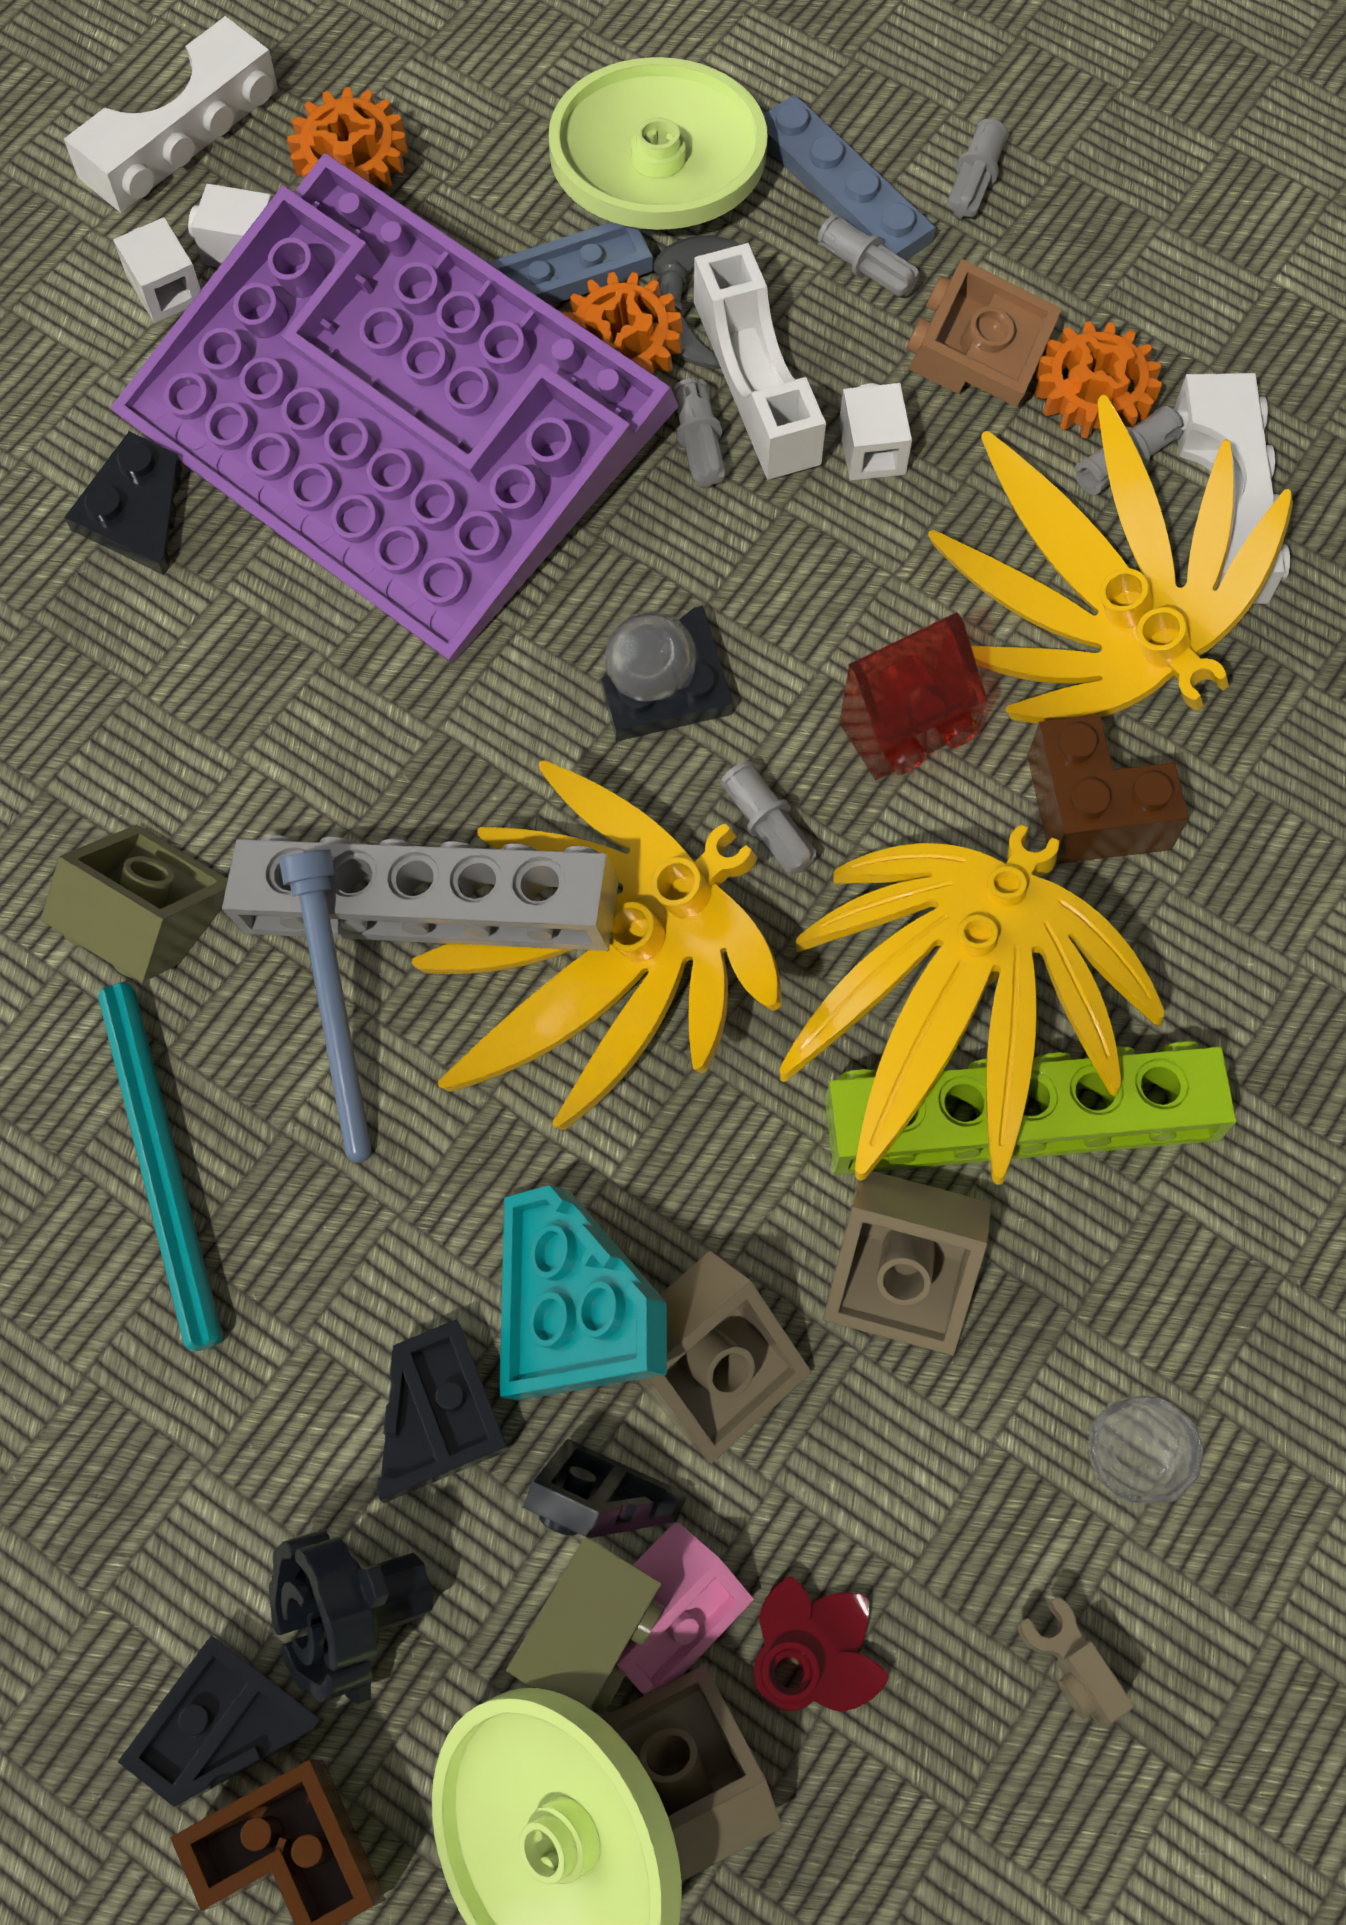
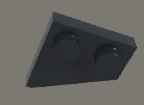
M129 431L64 517L70 530L165 575L170 563L167 553L169 530L174 529L177 510L173 500L175 494L179 491L182 466L177 453Z
M703 606L691 609L601 678L602 693L616 742L729 716L733 712L732 698Z
M457 1319L393 1345L389 1376L391 1380L389 1403L386 1405L383 1429L385 1442L381 1477H378L377 1493L380 1501L383 1503L509 1451Z
M567 1439L532 1482L522 1508L539 1515V1520L546 1527L557 1533L571 1536L580 1534L588 1538H594L677 1522L688 1494Z
M211 1635L118 1760V1763L173 1807H181L314 1732L325 1719L217 1636Z

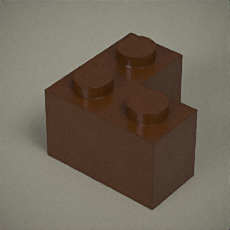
M1100 714L1039 722L1027 757L1046 844L1051 838L1059 840L1056 864L1172 850L1189 819L1175 762L1113 770Z
M309 1759L170 1837L201 1911L222 1905L274 1875L295 1925H343L386 1900L324 1760Z

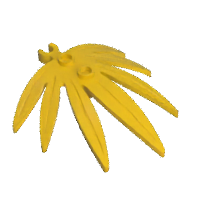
M1101 395L1098 399L1105 462L1120 522L1141 572L1130 569L1101 532L1057 487L991 432L985 431L982 433L981 438L1006 496L1024 528L1060 577L1098 614H1090L1071 600L1026 574L935 530L928 532L932 544L969 581L1011 612L1053 634L1101 649V651L1091 653L1046 648L960 646V652L964 659L971 663L1011 677L1046 683H1083L1006 706L1005 709L1008 716L1015 721L1039 723L1040 721L1099 714L1101 717L1108 716L1145 699L1174 676L1179 681L1184 702L1192 709L1198 711L1203 707L1201 695L1194 689L1198 682L1212 680L1223 691L1229 687L1223 666L1213 659H1200L1199 656L1214 647L1238 624L1263 589L1275 565L1286 535L1293 506L1291 491L1285 489L1265 513L1242 545L1219 588L1216 590L1228 555L1235 510L1233 452L1230 441L1225 439L1219 447L1200 506L1190 550L1187 583L1184 587L1178 588L1170 541L1153 485L1126 427L1106 395Z
M542 760L539 762V769L561 798L598 833L630 852L626 854L591 841L527 829L480 827L477 831L478 836L494 849H502L507 844H524L538 851L564 852L566 848L571 846H585L595 849L600 853H606L619 880L618 886H623V891L616 896L609 951L588 950L565 967L482 1038L438 1081V1086L448 1092L463 1089L500 1076L546 1054L602 1016L649 971L611 1025L554 1118L552 1125L559 1130H565L597 1105L639 1059L661 1025L676 994L685 965L689 960H693L689 990V1040L693 1069L699 1074L705 1073L711 1065L725 1026L728 1006V977L724 952L727 951L731 966L743 987L762 1006L770 1011H776L781 1006L782 995L778 967L768 942L749 915L719 887L728 877L741 876L750 871L758 858L747 845L741 848L735 856L724 857L725 848L737 837L726 824L718 826L709 834L705 844V852L694 862L669 833L641 810L597 783L556 764ZM445 944L414 957L412 964L421 972L428 974L482 973L533 964L574 949Z
M1020 825L1010 835L1007 863L965 847L938 843H917L890 847L863 855L845 863L833 872L834 884L900 883L864 894L825 915L797 937L796 952H801L903 918L929 907H935L936 909L921 916L886 939L839 982L809 1019L787 1053L779 1069L781 1082H786L842 1036L899 985L934 947L940 946L910 993L891 1032L878 1066L859 1139L855 1163V1177L857 1180L862 1181L868 1177L915 1115L956 1050L977 1009L986 986L992 984L999 975L988 1037L986 1116L991 1176L996 1185L1003 1184L1021 1128L1033 1065L1037 1008L1033 953H1040L1043 956L1060 1003L1085 1052L1112 1096L1118 1095L1121 1086L1115 1037L1102 995L1079 951L1136 1009L1154 1025L1161 1026L1164 1018V1008L1145 968L1125 939L1108 920L1084 900L1051 881L1039 878L1054 868L1057 860L1059 840L1051 838L1044 850L1029 852L1024 848L1028 827Z

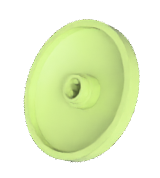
M650 57L631 59L611 64L592 72L575 83L559 100L549 125L550 161L557 181L568 196L578 205L600 218L640 229L664 230L685 228L713 220L727 213L744 201L753 191L763 174L766 163L767 125L761 108L754 97L737 81L714 68L676 58Z
M520 1688L502 1693L476 1706L454 1725L447 1735L436 1763L432 1789V1819L442 1870L451 1895L467 1925H679L682 1903V1880L679 1856L669 1818L661 1798L643 1765L627 1743L607 1722L582 1703L566 1695L540 1688Z

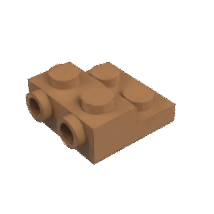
M961 258L951 280L940 275L925 306L935 312L931 322L920 318L905 350L915 354L909 370L957 394L960 393L965 382L1017 407L1027 390L1062 308Z

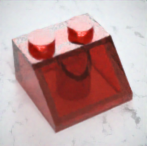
M958 612L860 658L848 666L839 724L875 780L892 772H895L897 775L908 773L918 767L928 754L946 745L949 749L958 748L970 741L979 731L988 700L964 621Z

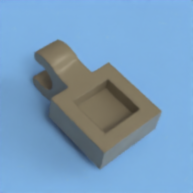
M1057 1597L1047 1603L1051 1613L1054 1614L1058 1622V1628L1053 1637L1048 1638L1040 1635L1029 1618L1017 1624L1018 1633L1025 1645L1033 1651L1044 1654L1049 1653L1058 1658L1055 1662L1065 1675L1058 1680V1685L1064 1697L1079 1717L1085 1719L1091 1715L1097 1725L1112 1724L1135 1706L1092 1641L1087 1642L1079 1631L1071 1607L1063 1599Z

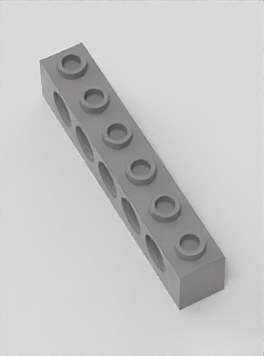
M264 835L260 840L236 839L222 910L244 934L306 937L299 896L293 897L291 886L283 885L279 858L309 851L331 850L336 876L329 878L331 890L326 891L325 894L333 938L609 951L619 880L607 854L585 846H571L566 848L564 852L538 851L524 844H507L502 849H477L470 844L457 841L444 842L440 847L414 846L409 842L398 839H386L381 841L380 845L354 844L347 839L339 837H325L318 843L295 842L281 835ZM371 879L363 890L352 893L357 884ZM432 882L427 891L417 896H411L419 885ZM495 885L486 896L472 899L474 893L482 886ZM548 887H558L555 894L549 899L533 901L541 890Z

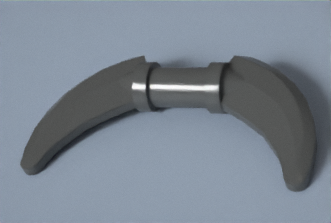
M712 235L687 237L672 243L657 255L653 262V269L659 275L661 296L671 293L674 297L675 310L681 314L683 332L680 333L682 351L680 354L674 355L697 366L721 369L715 353L705 347L686 324L682 316L683 306L681 304L682 287L686 283V276L694 269V258L738 246V243L734 240Z

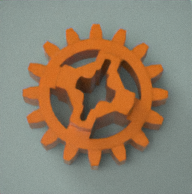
M350 87L344 88L342 98L334 99L329 91L322 92L324 104L319 107L307 101L304 104L307 119L293 117L291 122L295 134L287 136L291 152L290 157L296 175L303 176L304 179L321 156L326 153L373 186L379 184L386 189H390L392 182L389 172L403 173L405 168L402 156L408 154L402 118L400 114H393L390 101L385 99L375 105L373 93L368 89L361 95L360 99L353 98Z
M615 272L608 273V285L600 287L592 279L587 281L589 295L586 298L574 293L571 295L570 301L573 312H562V314L655 376L654 371L657 368L665 372H671L673 369L671 354H680L682 351L680 333L683 332L681 314L675 310L674 297L671 293L661 296L657 280L653 279L645 287H642L639 284V277L636 272L630 274L627 283H619Z
M1091 321L1084 323L1082 334L1079 335L1069 327L1064 328L1060 342L1052 339L1048 341L1045 354L1039 360L1035 378L1038 379L1035 391L1036 398L1047 399L1043 413L1046 416L1060 413L1063 416L1060 424L1062 430L1068 429L1075 423L1081 426V437L1087 439L1091 434L1092 428L1100 429L1098 399L1101 395H1106L1124 426L1132 428L1135 426L1137 419L1144 420L1150 415L1152 406L1156 403L1162 382L1157 380L1162 368L1161 363L1149 361L1153 347L1150 344L1136 347L1133 344L1136 332L1133 330L1125 333L1123 337L1115 335V324L1111 322L1106 325L1104 332H1096ZM1067 366L1069 372L1067 379L1064 380L1062 370ZM1132 380L1134 391L1130 394L1127 390Z

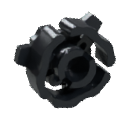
M325 1529L282 1541L274 1550L273 1575L269 1584L273 1628L277 1635H283L308 1627V1635L293 1639V1641L282 1646L283 1661L297 1686L301 1690L306 1689L310 1691L319 1702H324L344 1694L357 1704L371 1700L373 1671L368 1659L377 1655L378 1632L423 1618L426 1612L433 1610V1588L426 1574L424 1562L415 1553L361 1568L358 1561L351 1556L340 1537L330 1539Z

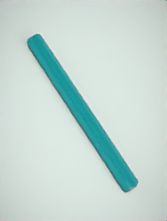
M119 982L102 988L99 991L98 999L183 1344L191 1352L202 1351L220 1344L223 1335L136 992L129 983Z

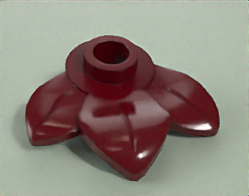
M791 1576L773 1588L761 1607L759 1622L765 1645L759 1651L753 1668L755 1686L761 1697L769 1705L783 1711L800 1710L812 1702H816L833 1711L844 1712L858 1708L881 1692L889 1679V1675L879 1664L857 1653L863 1644L868 1626V1598L864 1594L835 1593L811 1603L804 1588ZM792 1659L800 1665L802 1679L796 1687L787 1688L778 1682L775 1670L781 1660Z

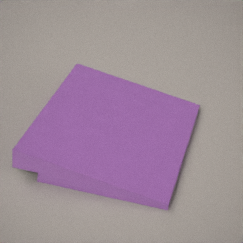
M324 153L294 193L285 186H281L110 409L157 445L177 453L181 463L453 664L679 406L670 386Z

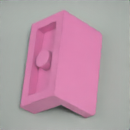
M680 1523L672 1524L633 1564L634 1567L661 1583L653 1599L664 1606L644 1644L640 1646L629 1639L615 1664L626 1673L625 1676L643 1696L681 1677L754 1600L723 1561Z

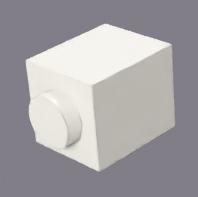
M206 184L199 206L194 205L192 207L188 221L189 236L196 242L203 265L219 267L270 202L272 199L271 194Z
M164 217L113 239L125 274L154 324L186 310L201 291L194 266Z
M869 383L856 388L843 389L839 427L849 480L906 475L912 438L901 383L885 385Z

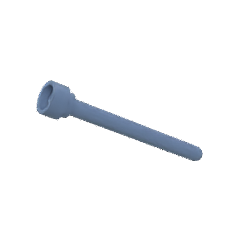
M316 850L292 854L279 858L283 885H290L292 896H299L345 1154L350 1161L361 1163L369 1158L371 1144L325 894L326 891L331 890L329 878L336 876L331 850Z

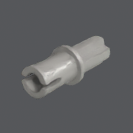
M983 119L979 121L967 152L958 158L956 164L957 177L947 200V206L954 211L953 216L957 219H962L963 216L974 217L977 214L987 187L991 186L998 177L999 169L997 162L1009 137L1008 129L998 120Z
M839 214L831 215L822 225L817 237L819 241L818 246L828 250L852 266V272L855 276L859 278L868 276L896 296H908L913 291L920 275L918 269L884 247L885 242L882 237L876 234L872 236L867 235Z
M687 378L678 382L672 391L679 406L677 412L680 426L676 434L679 444L686 448L692 478L696 480L699 487L709 488L712 484L721 483L725 476L718 442L722 435V427L720 422L714 418L707 382L703 379L698 380L699 394H697L695 378Z
M744 761L731 768L722 777L720 786L728 793L749 822L747 824V831L752 836L761 837L785 872L798 874L804 871L815 861L817 857L816 850L788 814L791 808L789 803L785 799L779 800L751 761Z

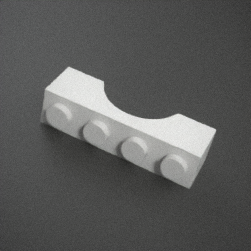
M226 16L186 45L192 67V75L185 90L175 100L161 108L142 113H125L103 108L64 138L77 177L120 213L138 199L145 197L152 188L179 167L186 165L193 156L219 136L227 133L234 124L256 107L264 104L270 96L278 91L269 49Z
M749 243L695 257L694 304L767 480L821 465L826 422L807 378L795 380L784 362L771 319L767 285Z
M1255 373L1186 374L1173 409L1179 415L1183 424L1179 427V429L1183 430V434L1177 439L1179 457L1194 461L1212 471L1221 443L1228 439L1232 447L1235 471L1234 521L1228 555L1216 590L1219 588L1228 568L1244 542L1280 496L1279 494H1273L1271 479L1275 469V452L1272 445H1266L1264 430L1268 418V405L1265 397H1259ZM1282 544L1275 565L1253 604L1269 603L1280 581L1286 580L1288 577L1290 551L1286 544Z

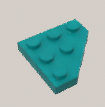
M551 1185L504 1197L499 1397L525 1400L667 1375V1305L665 1300L576 1197L567 1189Z

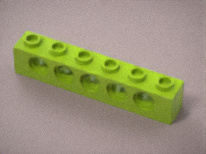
M1183 1041L1166 1045L1160 1049V1052L1135 1054V1049L1131 1047H1117L1121 1075V1086L1117 1096H1112L1108 1092L1089 1058L1071 1060L1070 1054L1062 1052L1048 1053L1034 1058L1028 1096L1032 1097L1039 1104L1041 1114L1036 1116L1023 1115L1012 1159L1220 1141L1236 1123L1222 1047L1200 1049L1197 1042ZM987 1059L970 1063L967 1066L968 1069L943 1071L926 1099L912 1117L913 1123L905 1127L872 1171L990 1161L986 1116ZM860 1069L848 1071L838 1077L839 1080L829 1081L825 1106L834 1175L855 1173L862 1124L877 1073L874 1070ZM1152 1083L1161 1087L1168 1096L1169 1104L1161 1105L1150 1101L1144 1095L1141 1084ZM1090 1089L1095 1091L1103 1099L1105 1109L1091 1110L1086 1108L1078 1100L1076 1090ZM951 1100L965 1101L974 1108L977 1119L969 1122L958 1121L947 1112L945 1103Z

